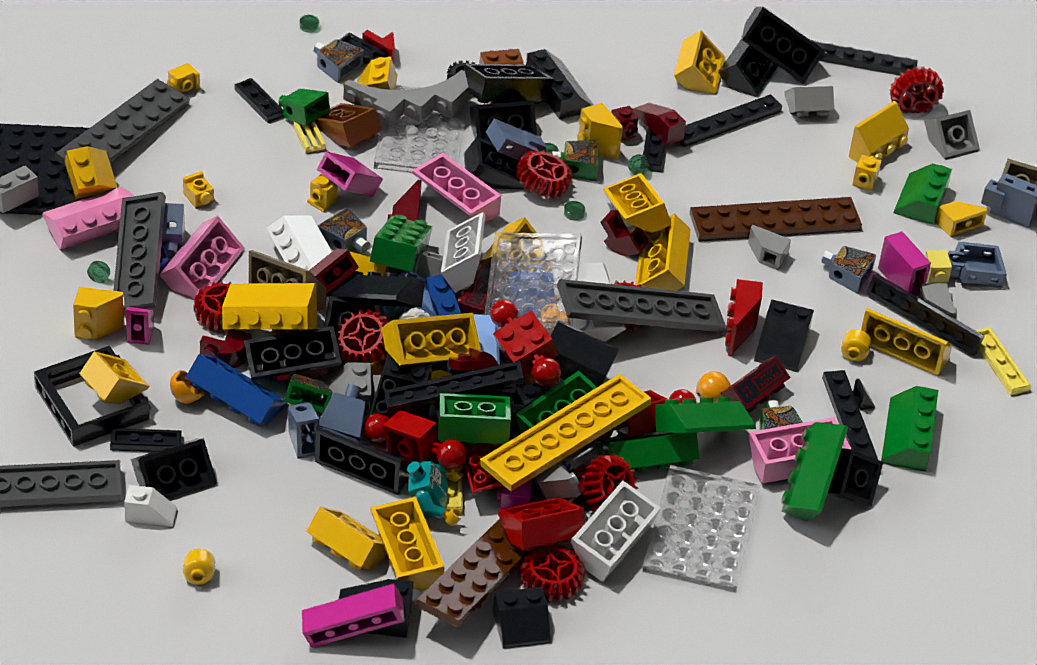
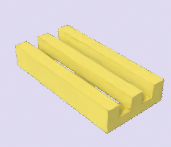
M315 121L308 125L294 122L295 132L305 153L325 150L326 144ZM302 129L305 130L308 140L311 143L312 147L309 146Z

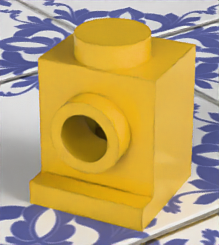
M186 63L168 71L167 85L181 93L192 89L199 90L200 73L189 63Z
M202 171L183 177V194L195 208L214 202V188L204 178Z
M321 173L310 182V198L307 199V203L322 212L326 211L337 202L338 185Z

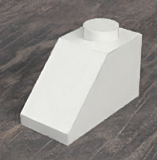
M129 485L124 502L125 522L173 527L177 506L152 487Z

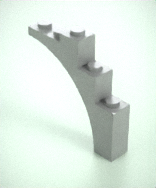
M463 70L441 83L411 90L379 89L348 79L344 83L343 100L358 106L376 108L379 122L387 127L393 125L402 115L421 122L433 110L451 118L474 97L470 94L465 71Z

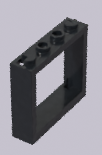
M110 345L95 350V352L120 358L119 354L116 355ZM94 351L34 371L35 389L73 447L111 433L112 428H127L149 420L151 406L148 403V397H144L140 393L129 399L132 404L130 407L82 424L77 423L54 386L82 377L79 373Z

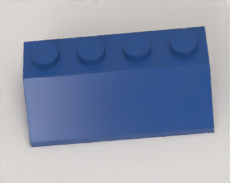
M198 354L185 377L192 381L191 386L200 391L205 389L210 392V398L220 403L223 400L229 404L228 409L237 414L242 412L247 415L246 420L256 426L259 424L268 425L287 405V402H284L282 397L256 381L251 380V378L215 356Z

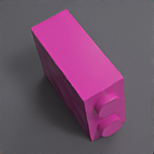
M327 151L316 169L345 191L374 197L383 180L382 177L357 159Z
M903 231L884 237L878 269L889 281L913 295L919 296L921 284H926L931 262Z

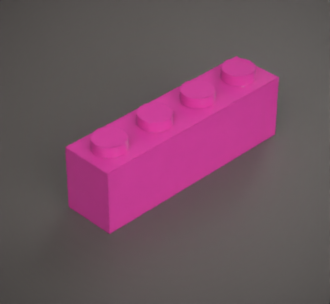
M395 584L302 610V634L311 647L404 622L403 598Z

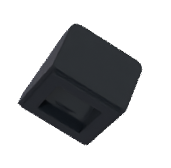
M859 378L856 379L853 393L859 409L875 408L863 383Z

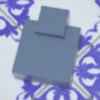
M493 119L486 130L497 152L518 161L528 151L533 152L537 150L540 152L541 150L545 151L547 148L541 137L497 119ZM507 145L513 146L511 149L506 148Z
M1003 173L998 182L990 179L984 189L981 204L991 207L990 213L1029 228L1037 210V185Z
M959 241L955 251L949 250L948 256L952 265L950 278H959L961 283L1002 287L1007 273L999 246Z

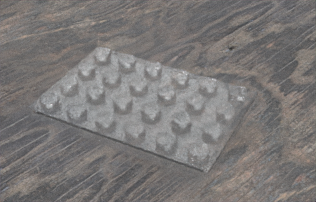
M396 85V90H411L420 88ZM469 102L451 118L433 110L421 122L402 115L390 127L382 124V131L379 135L374 159V169L412 173V170L441 153H444L459 164Z
M495 232L485 315H490L491 307L495 302L506 299L512 301L517 306L519 311L518 318L532 310L550 336L558 321L572 327L573 319L567 318L557 283L560 279L578 281L582 244L581 234Z
M670 465L659 505L661 509L655 520L642 572L736 593L761 485Z

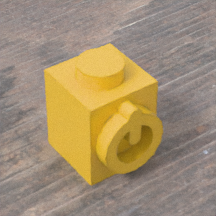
M861 155L856 165L852 185L872 191L878 179L881 160L875 159L874 156Z

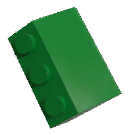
M932 163L909 173L893 213L933 225L939 206H941L948 189L952 169Z
M440 393L438 441L456 440L470 444L491 443L493 445H502L509 442L511 423L510 397Z

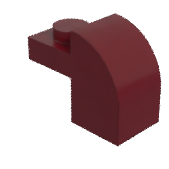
M617 209L611 210L600 222L608 235L604 240L605 244L618 254L624 256L639 254L649 242L641 228L634 225L626 227Z
M230 329L225 340L203 335L200 340V354L215 356L231 367L237 368L247 360L244 341L251 340L252 334Z
M469 348V354H458V357L449 358V367L459 371H476L499 366L497 360L491 354L475 348Z

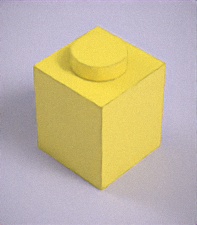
M926 250L925 257L931 262L927 283H948L952 265L947 250Z

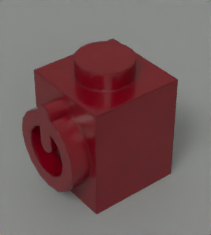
M630 106L611 110V113L623 126L621 140L636 137L639 118Z

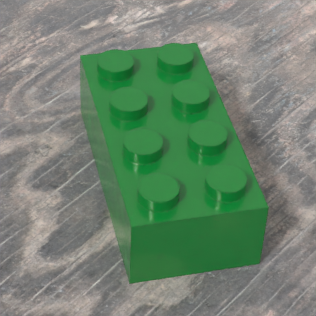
M403 215L391 216L374 237L369 262L412 272L419 263L421 254L428 250L432 226L427 225V222L423 220H407V217Z

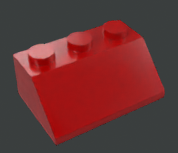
M560 497L498 510V516L510 543L519 547L522 551H531L536 546L541 545L553 546L555 542L559 541L571 542L572 538L584 525V508Z

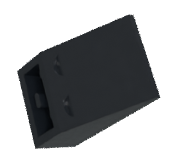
M388 353L369 416L379 413L389 418L393 417L397 412L388 413L384 391L430 381L433 374L432 364L421 363L400 366ZM416 407L403 411L418 416L421 407Z

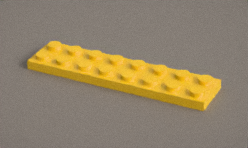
M618 374L480 459V466L507 489L513 491L650 406L651 397L623 375Z

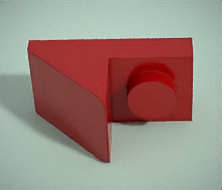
M369 30L363 32L362 40L374 45L389 57L391 56L394 64V33L391 32L384 38H381Z

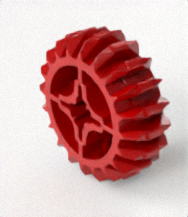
M915 66L914 70L911 71L907 68L906 73L900 72V77H895L894 83H891V101H895L904 113H920L923 111L926 113L927 109L933 110V105H939V100L943 99L944 87L942 79L931 68L926 69L922 66L918 69Z
M537 150L533 152L528 151L526 155L521 157L517 165L516 172L517 178L520 179L519 183L524 185V189H529L531 193L538 194V197L540 195H543L546 199L549 196L551 198L561 197L568 190L572 182V170L569 169V165L564 163V159H559L558 155L554 156L551 152L545 153L544 150L540 152Z
M221 281L220 284L213 282L212 286L205 285L204 289H200L198 295H195L193 310L196 320L200 321L201 326H207L208 330L214 328L216 332L224 330L225 333L229 330L223 329L222 306L229 286L232 284L231 281L228 284H224Z
M370 309L365 314L362 310H359L358 315L351 312V318L349 320L344 318L345 324L338 325L340 331L335 332L341 359L348 363L374 362V364L378 365V360L380 358L385 360L384 354L388 353L385 349L381 330L383 326L389 323L388 319L384 315L381 316L378 311L373 313ZM367 327H375V328H378V329H377V330H375L374 328H373V329H368ZM350 348L361 349L362 351H355Z
M616 455L599 456L590 461V465L585 467L587 473L582 475L585 482L581 485L585 487L583 495L587 496L586 503L591 504V511H597L622 481L636 490L639 489L635 486L637 478L633 477L634 470L629 469L630 463L624 462L623 457H617Z
M556 544L552 547L543 546V548L536 546L534 551H529L527 556H524L522 566L520 567L521 581L525 589L543 587L545 598L549 599V602L553 599L561 602L563 597L569 600L571 595H576L578 590L581 589L585 579L584 565L578 555H574L573 549L567 551L565 546L558 548Z

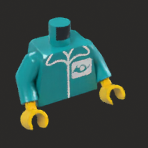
M423 461L420 464L419 462H412L408 465V491L411 497L417 498L425 519L430 517L441 519L443 517L446 523L451 526L461 520L459 516L462 514V511L459 508L453 507L449 512L446 511L448 485L446 475L453 482L460 480L464 474L458 472L464 469L463 465L456 469H447L431 461Z

